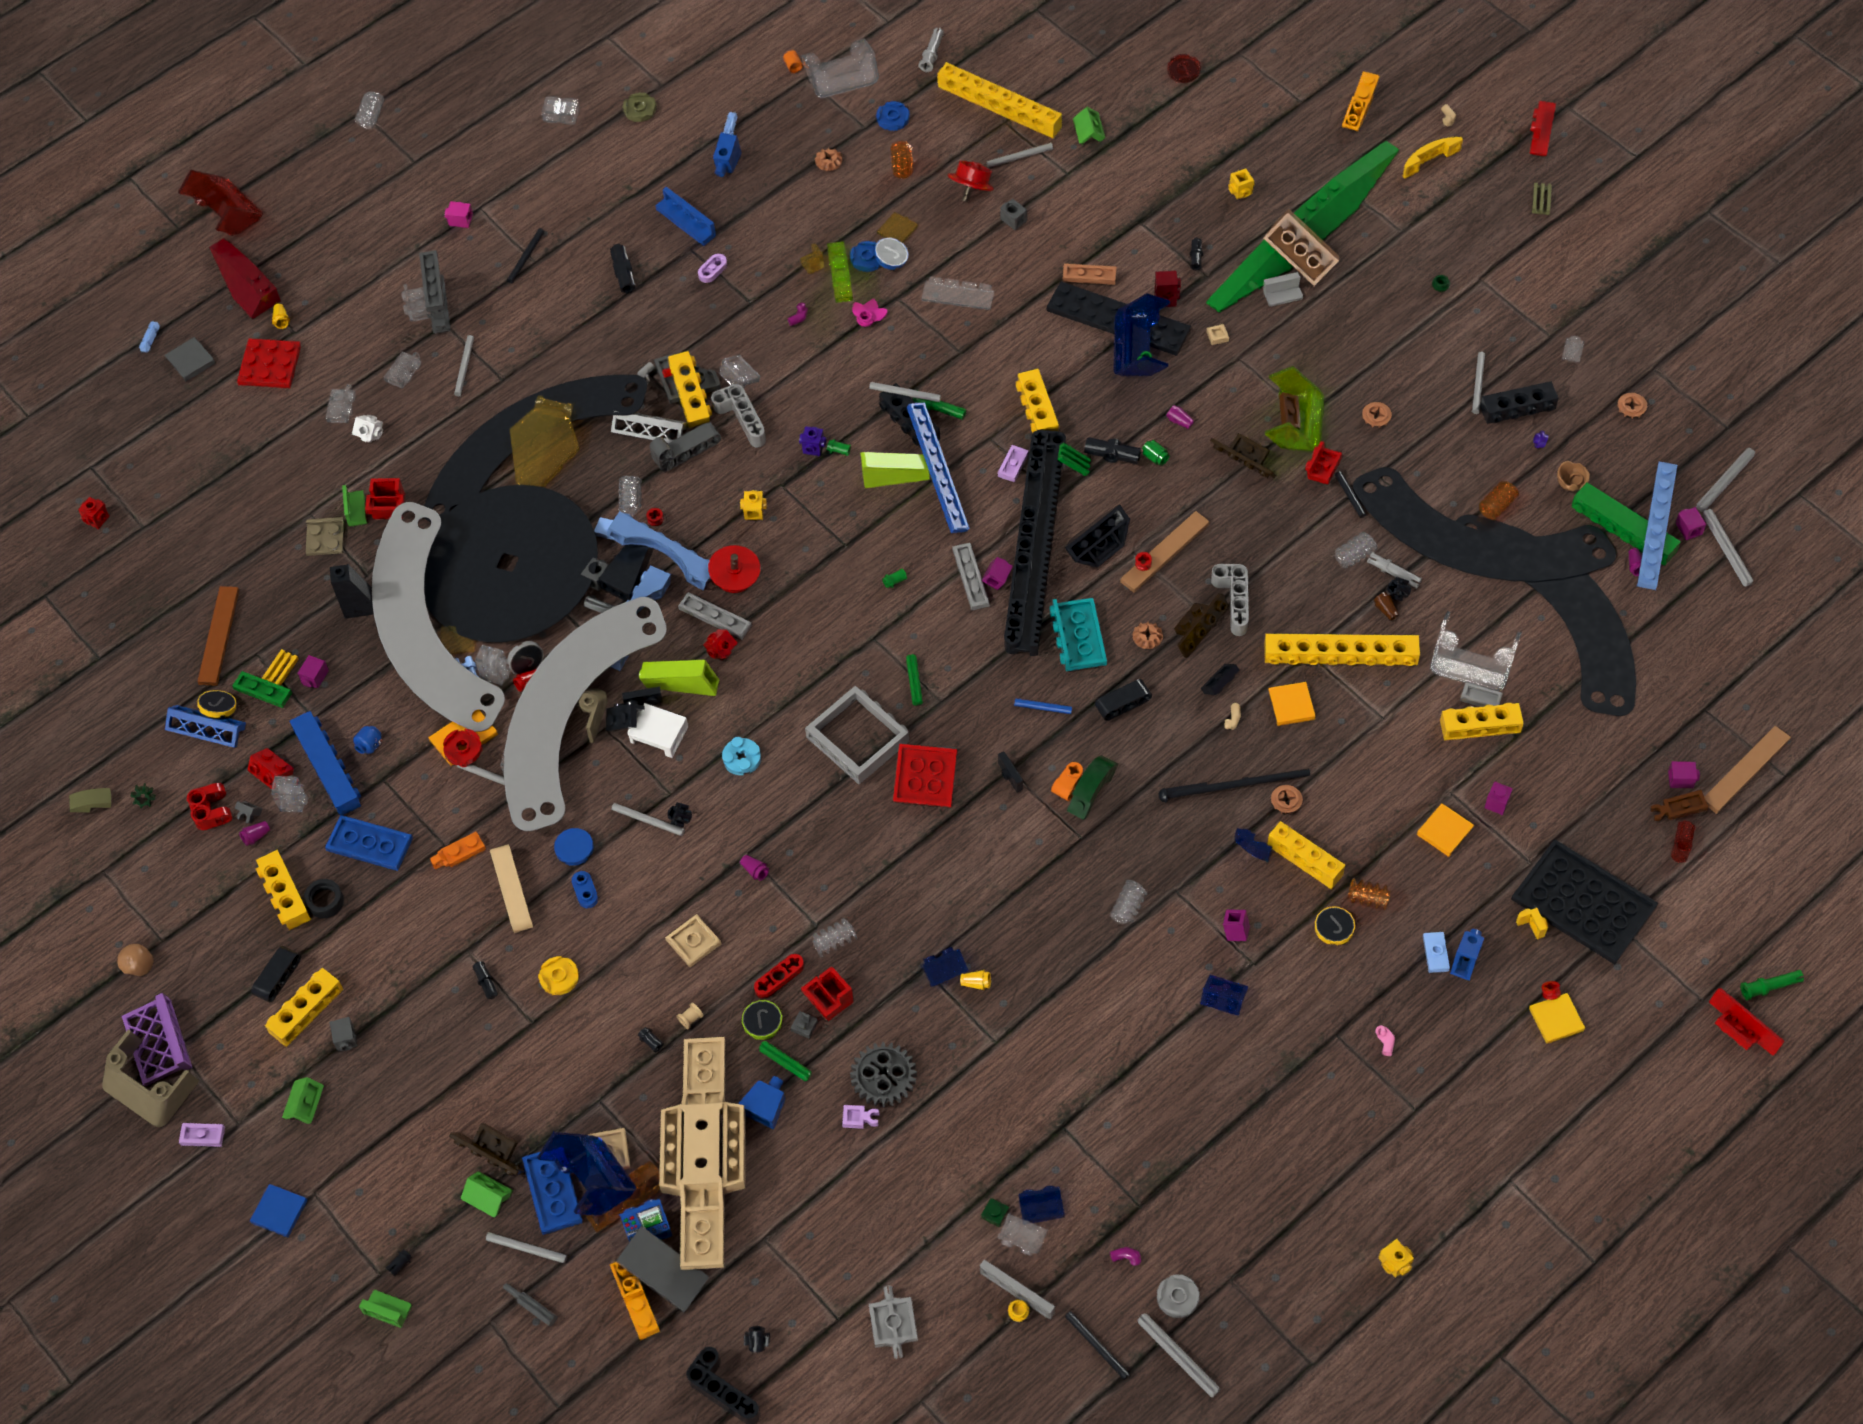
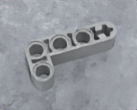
M734 384L717 390L712 394L711 399L715 413L724 414L733 410L750 444L753 447H762L766 443L764 427L741 385Z
M1217 564L1212 568L1211 583L1216 588H1230V629L1234 635L1243 636L1247 632L1249 621L1247 568L1242 564Z

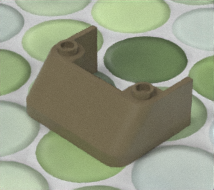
M588 687L575 706H580L584 712L591 713L586 730L590 743H594L608 699L603 690Z
M128 1029L106 1058L102 1087L108 1094L153 1126L163 1127L169 1122L200 1080L185 1070L173 1086L162 1081L155 1084L149 1091L121 1071L127 1064L128 1059L142 1043V1040Z

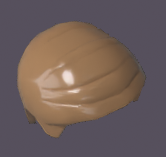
M1565 461L1558 468V483L1565 490H1579L1586 482H1589L1590 474L1587 468L1580 463Z
M141 944L125 946L117 958L118 967L123 973L137 976L147 974L154 962L150 951Z

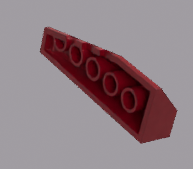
M223 238L209 247L232 298L252 320L281 302L277 288L230 242Z

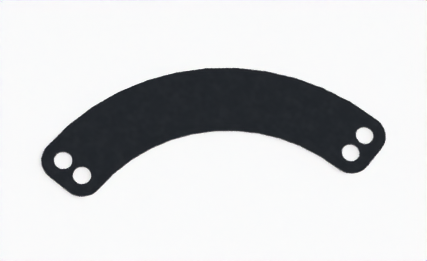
M639 375L588 377L544 389L505 408L480 426L452 454L431 487L424 506L433 510L436 505H444L445 511L439 514L442 520L453 506H457L468 498L479 494L498 466L515 450L538 435L557 426L580 419L636 413L644 402L647 391L646 380ZM630 383L638 385L637 390L632 393L626 392L625 387ZM626 397L634 399V403L629 407L621 405V401Z
M1381 467L1357 477L1353 483V491L1366 510L1394 537L1418 553L1442 565L1465 573L1509 581H1548L1584 575L1608 567L1616 558V550L1605 533L1593 525H1584L1566 532L1545 536L1513 537L1497 535L1462 525L1436 511L1423 501L1408 486L1402 476L1392 468ZM1382 476H1389L1393 483L1390 486H1382L1379 483V479ZM1371 482L1375 484L1376 491L1367 493L1363 490V485ZM1586 534H1592L1596 537V542L1588 545L1583 542L1582 538ZM1595 548H1601L1606 552V556L1602 559H1597L1592 555V551Z
M1463 515L1456 520V522L1462 525L1474 524L1477 530L1492 534L1513 537H1535L1517 527L1480 516ZM1588 574L1558 580L1524 581L1554 607L1572 635L1581 664L1582 682L1580 698L1582 704L1590 711L1613 716L1629 714L1635 706L1636 695L1635 663L1630 641L1620 617L1597 583ZM1593 692H1601L1605 696V701L1595 703L1591 699V694ZM1614 695H1619L1623 697L1625 703L1621 707H1616L1611 704L1610 698Z

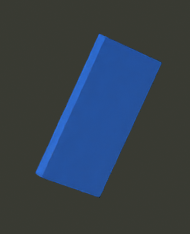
M340 815L325 849L328 852L398 871L413 836Z
M560 1145L522 1157L542 1235L583 1223L563 1146Z

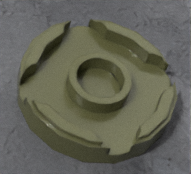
M646 93L632 94L623 103L624 115L634 122L649 120L654 116L657 109L655 99Z

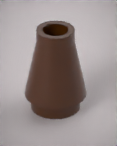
M1383 592L1373 600L1375 606L1389 621L1399 616L1391 595Z

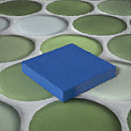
M269 1184L250 1222L251 1224L289 1237L308 1200L305 1197Z

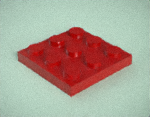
M248 338L237 379L238 385L291 388L301 350V343L298 341Z
M899 744L893 802L951 808L958 750Z

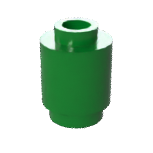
M1155 440L1147 441L1142 448L1143 455L1156 465L1163 466L1170 457L1168 450Z

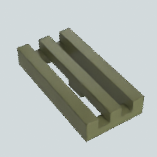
M1534 183L1532 213L1550 214L1552 184L1545 186L1544 183H1541L1540 186L1538 183ZM1537 190H1541L1539 209H1536ZM1544 191H1547L1546 210H1543Z

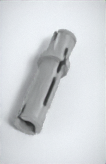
M1374 552L1371 553L1370 557L1376 559V561L1368 558L1367 563L1380 568L1383 573L1387 572L1394 577L1409 580L1408 584L1415 587V589L1419 587V584L1413 580L1421 583V577L1393 564L1390 559L1386 560Z

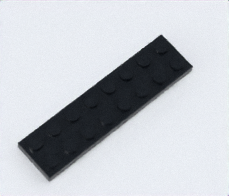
M1060 281L1047 305V311L1175 356L1178 355L1191 330L1190 325Z

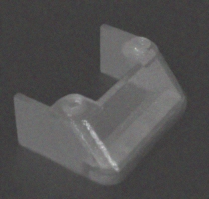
M1447 611L1430 665L1433 673L1495 691L1503 690L1507 683L1522 632L1518 631L1513 648L1501 647L1496 651L1494 658L1457 648L1459 641L1457 634L1446 630L1451 612Z

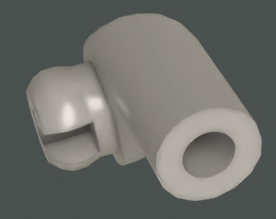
M648 362L637 373V375L642 376L646 380L647 385L650 381L649 373L655 369L654 365Z

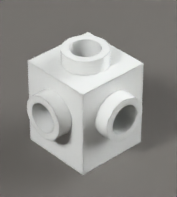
M372 415L358 416L355 418L352 434L361 437V440L364 442L378 440L383 433V422L377 420V417Z

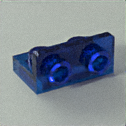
M953 947L941 951L943 955L935 958V955L923 959L924 963L920 964L921 969L923 968L931 987L969 971L960 949L954 950Z
M1209 975L1200 1003L1239 1016L1248 986Z
M1050 1185L1042 1190L1034 1191L1033 1189H1028L1018 1194L1023 1225L1065 1217L1060 1187Z

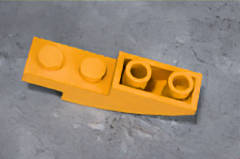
M1363 71L1342 127L1359 131L1373 100L1379 75Z
M617 1262L609 1264L639 1339L642 1340L660 1332L639 1279Z

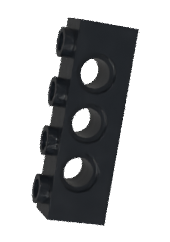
M1552 381L1482 396L1480 409L1487 424L1499 423L1503 420L1517 419L1526 415L1531 416L1544 411H1552L1556 409L1559 397Z
M895 383L894 385H892V386L900 387L897 383ZM881 392L879 394L880 408L890 415L894 423L897 422L900 425L903 433L908 434L916 446L920 447L907 410L908 404L915 402L909 396ZM932 421L934 430L939 441L940 428Z

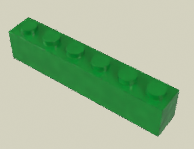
M1586 482L1574 496L1571 507L1578 513H1582L1590 518L1592 522L1604 527L1608 532L1620 537L1624 542L1638 548L1643 553L1648 520ZM1667 532L1661 564L1664 566L1677 553L1681 543L1680 540Z

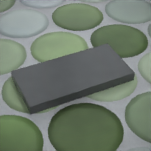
M642 1226L615 1261L683 1313L709 1278L699 1269L681 1270L680 1254Z

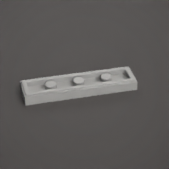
M971 543L953 546L952 550L971 611L989 607V600Z
M689 592L678 605L679 610L716 628L727 629L731 635L741 640L752 627L750 621Z
M983 1260L980 1264V1273L1019 1300L1025 1301L1028 1306L1046 1318L1051 1319L1053 1317L1055 1306L986 1260Z

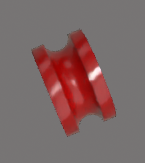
M651 508L647 511V521L651 526H659L663 523V512L659 508Z
M1147 552L1138 553L1135 558L1136 568L1140 571L1149 570L1152 565L1151 555ZM1142 559L1146 560L1145 564L1141 563Z
M1548 981L1542 984V995L1545 999L1553 1000L1561 996L1560 984L1558 982Z

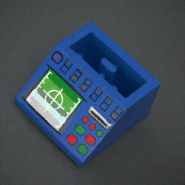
M660 1199L648 1200L642 1206L628 1208L619 1214L629 1242L641 1226L660 1240L672 1236Z

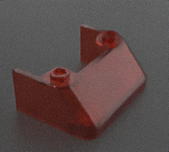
M190 169L178 191L179 194L193 197L195 203L199 206H209L221 217L215 229L231 236L240 234L258 222L263 215V212L230 180L222 176Z

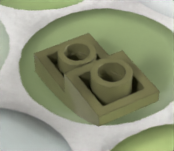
M110 788L90 789L69 795L70 812H90L91 808H111Z

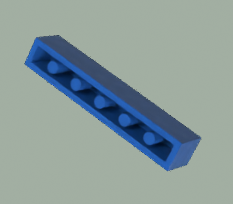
M308 711L290 720L298 740L338 814L345 815L361 807L359 799L362 797L357 788H352L353 780L349 773H344L343 770L346 768L341 758L336 759L335 755L338 753L333 744L329 746L327 741L330 739L326 731H321L319 728L322 724L318 716L313 717L311 711Z

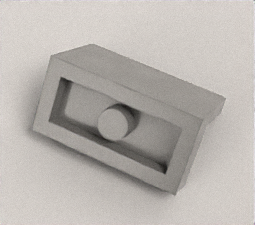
M1298 272L1264 280L1263 292L1270 307L1303 299L1299 287L1300 276Z

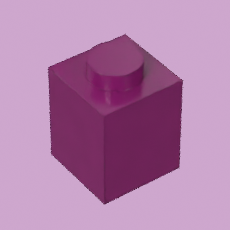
M1696 507L1680 511L1675 522L1685 540L1703 535L1706 526Z
M996 557L990 563L982 581L998 590L1005 583L1013 566L1005 559Z
M308 655L298 671V676L304 686H312L318 689L329 670L324 660Z
M1672 761L1668 770L1670 788H1694L1696 781L1700 779L1699 769H1696V762Z
M1494 781L1484 808L1503 815L1513 788Z
M1226 910L1223 927L1227 941H1247L1250 924L1246 910Z

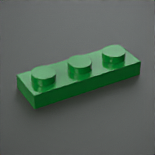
M241 671L232 685L233 689L281 708L285 706L292 695L291 689Z

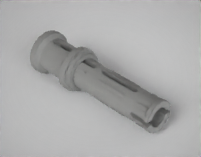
M938 28L934 29L928 48L923 52V59L919 62V68L924 72H931L933 70V63L937 59L936 52L944 34V31L940 28L938 33Z

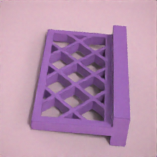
M163 993L155 996L156 1000L122 1016L126 1031L128 1029L130 1031L134 1030L133 1033L136 1036L139 1032L146 1034L142 1043L138 1046L139 1049L137 1048L133 1053L142 1084L145 1087L181 1069L185 1071L193 1068L171 999ZM157 1007L158 1011L154 1019L148 1017L149 1011ZM136 1016L140 1017L136 1027L130 1025V1019ZM145 1019L152 1021L148 1031L141 1030ZM157 1023L163 1026L160 1035L153 1034ZM151 1036L157 1038L153 1049L146 1046ZM162 1041L168 1042L165 1053L158 1051ZM144 1049L151 1051L147 1061L141 1060ZM156 1053L163 1055L158 1066L152 1064ZM167 1058H171L175 1065L168 1069L163 1068ZM149 1067L156 1068L154 1075L147 1078L146 1073Z

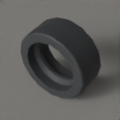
M319 879L307 887L304 893V902L314 917L321 919L330 918L341 910L344 904V896L337 883L329 879ZM331 890L335 893V899L330 905L326 907H316L313 905L312 900L318 892Z

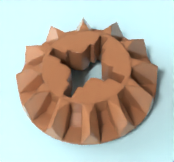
M828 147L827 150L822 149L820 153H817L815 163L822 170L832 171L842 164V156L836 149L830 150Z
M1626 393L1619 398L1617 407H1619V412L1624 413L1625 417L1631 416L1633 419L1637 416L1640 418L1646 412L1647 402L1639 394ZM1631 402L1635 407L1634 409H1631V407L1629 406Z
M1373 402L1364 407L1362 419L1365 420L1366 424H1371L1372 428L1374 426H1379L1380 428L1382 425L1387 426L1388 422L1391 421L1392 414L1387 405ZM1379 411V416L1375 419L1374 415Z
M1149 621L1144 624L1140 623L1133 632L1135 644L1143 649H1153L1159 646L1163 639L1161 628L1156 623L1151 624ZM1147 631L1151 634L1149 640H1147L1145 635Z
M1279 786L1271 795V803L1274 809L1279 810L1281 814L1284 812L1291 814L1294 811H1298L1300 806H1302V794L1294 786ZM1285 794L1288 800H1290L1289 805L1283 801Z

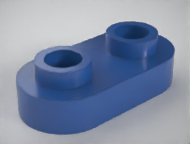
M585 871L576 872L572 877V885L578 902L583 908H592L598 902V895L591 876Z

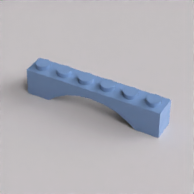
M619 511L609 526L607 537L621 545H644L663 552L680 567L687 582L704 591L711 580L708 572L710 560L703 559L693 550L682 547L679 542L666 538L663 533L650 529L647 524L636 521L631 515Z
M650 565L649 569L643 572L639 586L636 585L633 589L631 600L639 597H649L653 600L662 598L670 585L671 574ZM644 606L638 608L636 614H638L644 608ZM629 655L610 667L621 671Z

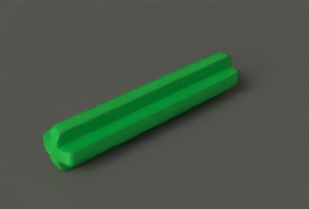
M915 654L907 655L906 661L912 704L914 706L922 705L917 658Z
M763 1041L760 1044V1052L803 1081L809 1080L812 1075L809 1069L767 1041Z

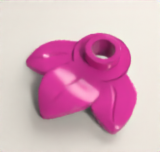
M875 299L868 301L864 305L855 302L852 307V312L857 317V323L863 327L870 326L873 322L881 321L887 315V309H878Z

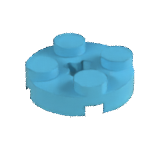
M733 738L724 747L722 752V759L726 769L735 775H744V773L749 771L750 773L755 771L761 762L759 746L747 738ZM745 754L746 758L739 760L738 755Z

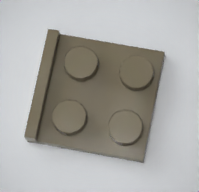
M343 517L306 520V556L343 553Z

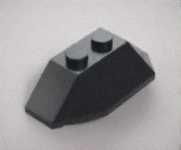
M1119 504L1086 526L1071 538L1064 548L1075 563L1097 568L1125 546L1130 518Z

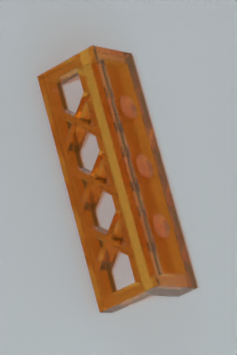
M648 1161L579 1207L596 1233L620 1217L619 1214L623 1213L626 1209L636 1207L661 1190L659 1184L653 1188L646 1187L648 1179L654 1175L660 1181V1173L651 1161ZM634 1188L641 1189L640 1196L637 1199H629L631 1190ZM616 1200L624 1201L622 1209L619 1211L611 1210L613 1202ZM598 1212L606 1213L604 1221L597 1225L592 1216Z

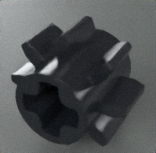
M1396 577V580L1390 581L1387 591L1392 599L1402 601L1403 598H1407L1410 595L1411 587L1408 585L1409 580Z
M676 802L675 806H671L668 810V819L671 820L670 824L684 827V824H688L692 818V812L688 809L689 805Z
M752 1326L749 1328V1332H745L744 1346L749 1345V1351L762 1352L765 1350V1346H769L770 1332L765 1333L764 1327Z

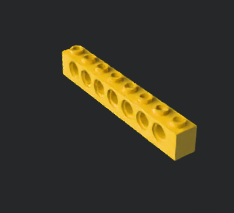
M947 62L938 72V87L1050 138H1054L1062 128V114Z
M1265 634V663L1274 665L1279 663H1289L1292 665H1418L1420 657L1419 635Z

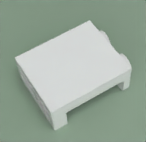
M644 703L645 710L637 712L636 728L628 729L630 743L635 744L637 740L662 749L665 752V756L673 758L688 729L687 718Z

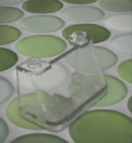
M865 39L852 43L850 56L820 63L818 56L813 53L801 55L802 63L814 93L818 97L825 98L873 85L878 81L879 73L875 52Z

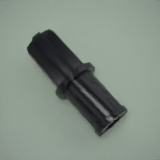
M1198 237L1192 239L1189 254L1191 257L1190 267L1196 271L1202 268L1201 257L1203 256L1202 240Z
M479 961L472 966L478 978L477 983L482 987L487 999H494L498 993L492 982L493 977L489 975L485 963Z

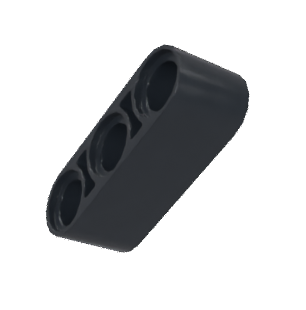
M1138 679L1100 697L1095 702V706L1103 719L1109 721L1145 704L1152 698V693L1144 681Z
M285 946L279 947L253 984L251 993L269 1003L274 1001L300 963L301 955Z

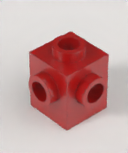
M89 497L78 509L81 520L97 529L110 517L105 503L100 499L95 500Z
M718 629L707 637V641L703 645L710 657L725 659L732 653L731 650L738 643L727 629Z

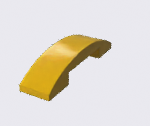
M1461 137L1443 138L1421 147L1407 160L1404 166L1403 178L1406 179L1419 172L1420 164L1442 153L1449 157L1461 151L1463 139Z

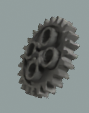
M882 1042L881 1047L874 1043V1049L871 1050L866 1046V1053L859 1052L861 1058H854L856 1064L851 1065V1070L854 1072H850V1077L853 1079L851 1084L855 1086V1093L860 1092V1099L866 1097L867 1104L873 1100L875 1107L879 1102H882V1106L885 1107L886 1102L893 1106V1100L901 1103V1096L908 1098L907 1091H913L912 1085L916 1084L914 1077L917 1076V1071L914 1070L916 1069V1064L911 1063L913 1061L912 1056L907 1057V1050L901 1052L900 1045L894 1049L893 1043L885 1047V1043ZM887 1059L888 1062L880 1063L879 1060ZM868 1072L874 1074L872 1077L864 1076ZM895 1072L903 1073L901 1076L898 1077L893 1075ZM883 1085L889 1087L887 1090L884 1091L879 1089V1087Z

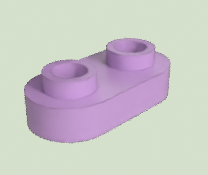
M722 254L712 255L698 270L700 281L704 283L714 281L726 269V257Z

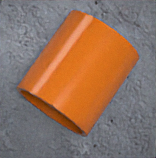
M791 50L784 54L783 59L791 73H797L803 68V64L796 51Z

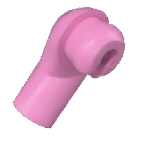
M1380 1025L1376 1028L1375 1033L1384 1044L1382 1054L1391 1056L1395 1037L1387 1027Z

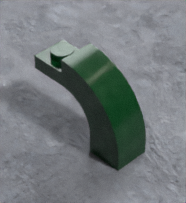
M1102 755L1095 758L1077 783L1072 793L1074 796L1067 811L1085 820L1101 788L1112 780L1118 763Z

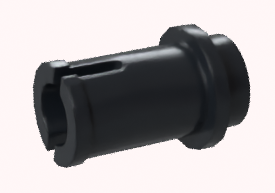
M644 1027L638 1033L639 1040L641 1042L644 1041L655 1053L663 1047L664 1043L652 1033L651 1028Z
M404 1249L401 1252L398 1251L399 1254L385 1267L393 1276H396L407 1263H411L410 1260L413 1257Z

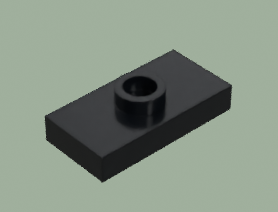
M1004 751L999 753L998 765L1002 769L1001 773L1004 779L1010 781L1017 793L1022 791V777Z

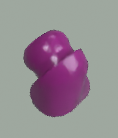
M805 303L797 304L796 308L798 310L796 315L787 318L790 326L805 320L808 313Z
M1123 1247L1110 1251L1112 1262L1126 1258L1130 1260V1264L1133 1266L1141 1263V1254L1137 1250Z

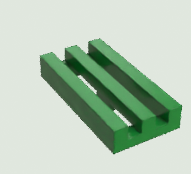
M1062 443L1059 447L1058 460L1080 474L1088 475L1089 470L1087 469L1090 468L1088 463L1091 462V459L1069 445Z

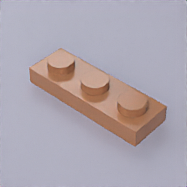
M1064 264L1063 282L1115 285L1117 267Z

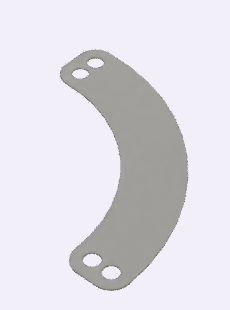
M414 502L402 503L395 508L383 531L373 569L372 602L380 640L399 676L430 708L464 728L474 732L485 731L493 725L505 702L504 693L498 686L479 678L454 659L435 633L426 607L424 593L426 564L434 539L441 527V518L436 511ZM407 511L415 514V519L410 523L402 521V515ZM422 518H429L431 525L427 529H421L418 527V521ZM485 694H491L495 700L492 705L484 706L481 704V697ZM483 710L486 713V717L481 722H475L472 719L473 712Z
M639 597L593 617L562 640L541 662L526 684L509 725L504 753L506 799L512 822L518 829L534 831L553 825L564 816L565 804L559 780V752L567 721L585 690L607 668L631 653L656 644L664 638L666 623L661 609L655 600L649 597ZM643 606L648 607L651 611L650 616L645 619L639 618L636 614L638 608ZM646 623H653L656 626V632L652 635H646L642 631V627ZM550 802L555 806V810L551 815L541 813L540 808L543 803ZM524 809H534L536 817L532 821H525L521 816Z

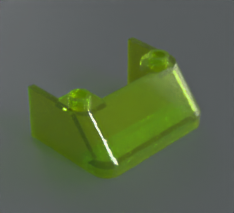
M1294 366L1269 375V379L1280 387L1278 396L1283 392L1298 396L1301 428L1298 430L1290 422L1266 430L1265 435L1282 449L1313 451L1315 447H1318L1322 439L1323 393Z

